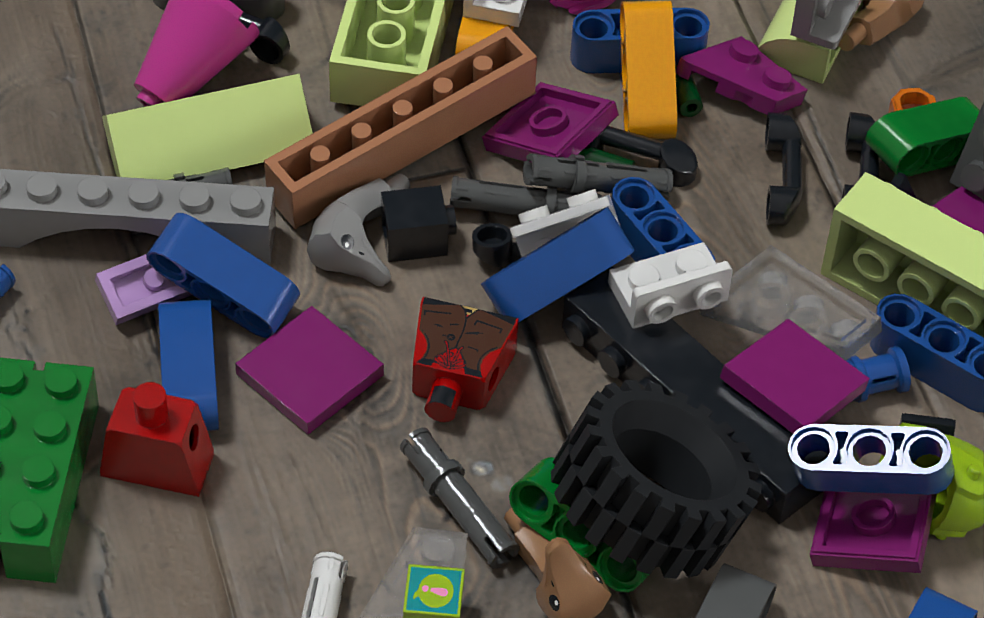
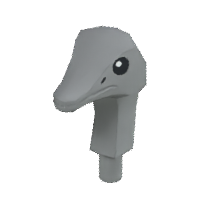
M397 174L387 182L378 178L350 191L329 204L313 225L307 246V253L311 263L326 271L341 272L364 278L376 286L387 284L391 280L390 271L382 263L369 243L363 224L381 216V192L410 189L408 178L403 174Z

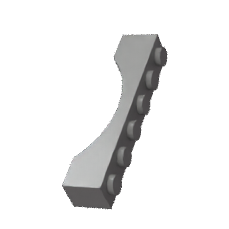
M0 169V247L20 248L43 237L82 229H121L160 236L176 213H184L201 221L264 263L271 265L276 231L274 187Z

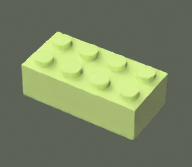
M347 0L329 60L330 102L363 106L438 65L454 0Z
M865 172L834 208L820 274L876 305L887 295L894 293L908 295L984 337V234L947 216L937 208L906 194L894 185Z

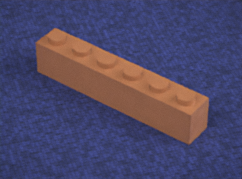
M506 26L265 159L266 187H274L275 207L291 226L297 229L318 217L329 204L350 191L378 178L382 180L532 96L535 94L537 56Z

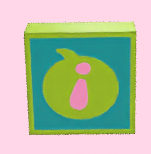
M409 564L403 618H460L465 569Z

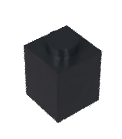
M441 185L381 192V227L388 262L448 256V235H455L457 233L454 206L453 204L445 205Z

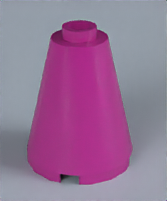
M168 0L134 82L135 88L140 92L136 99L146 107L192 97L255 41L260 34L258 27L252 22L247 29L239 21L244 12L230 0Z

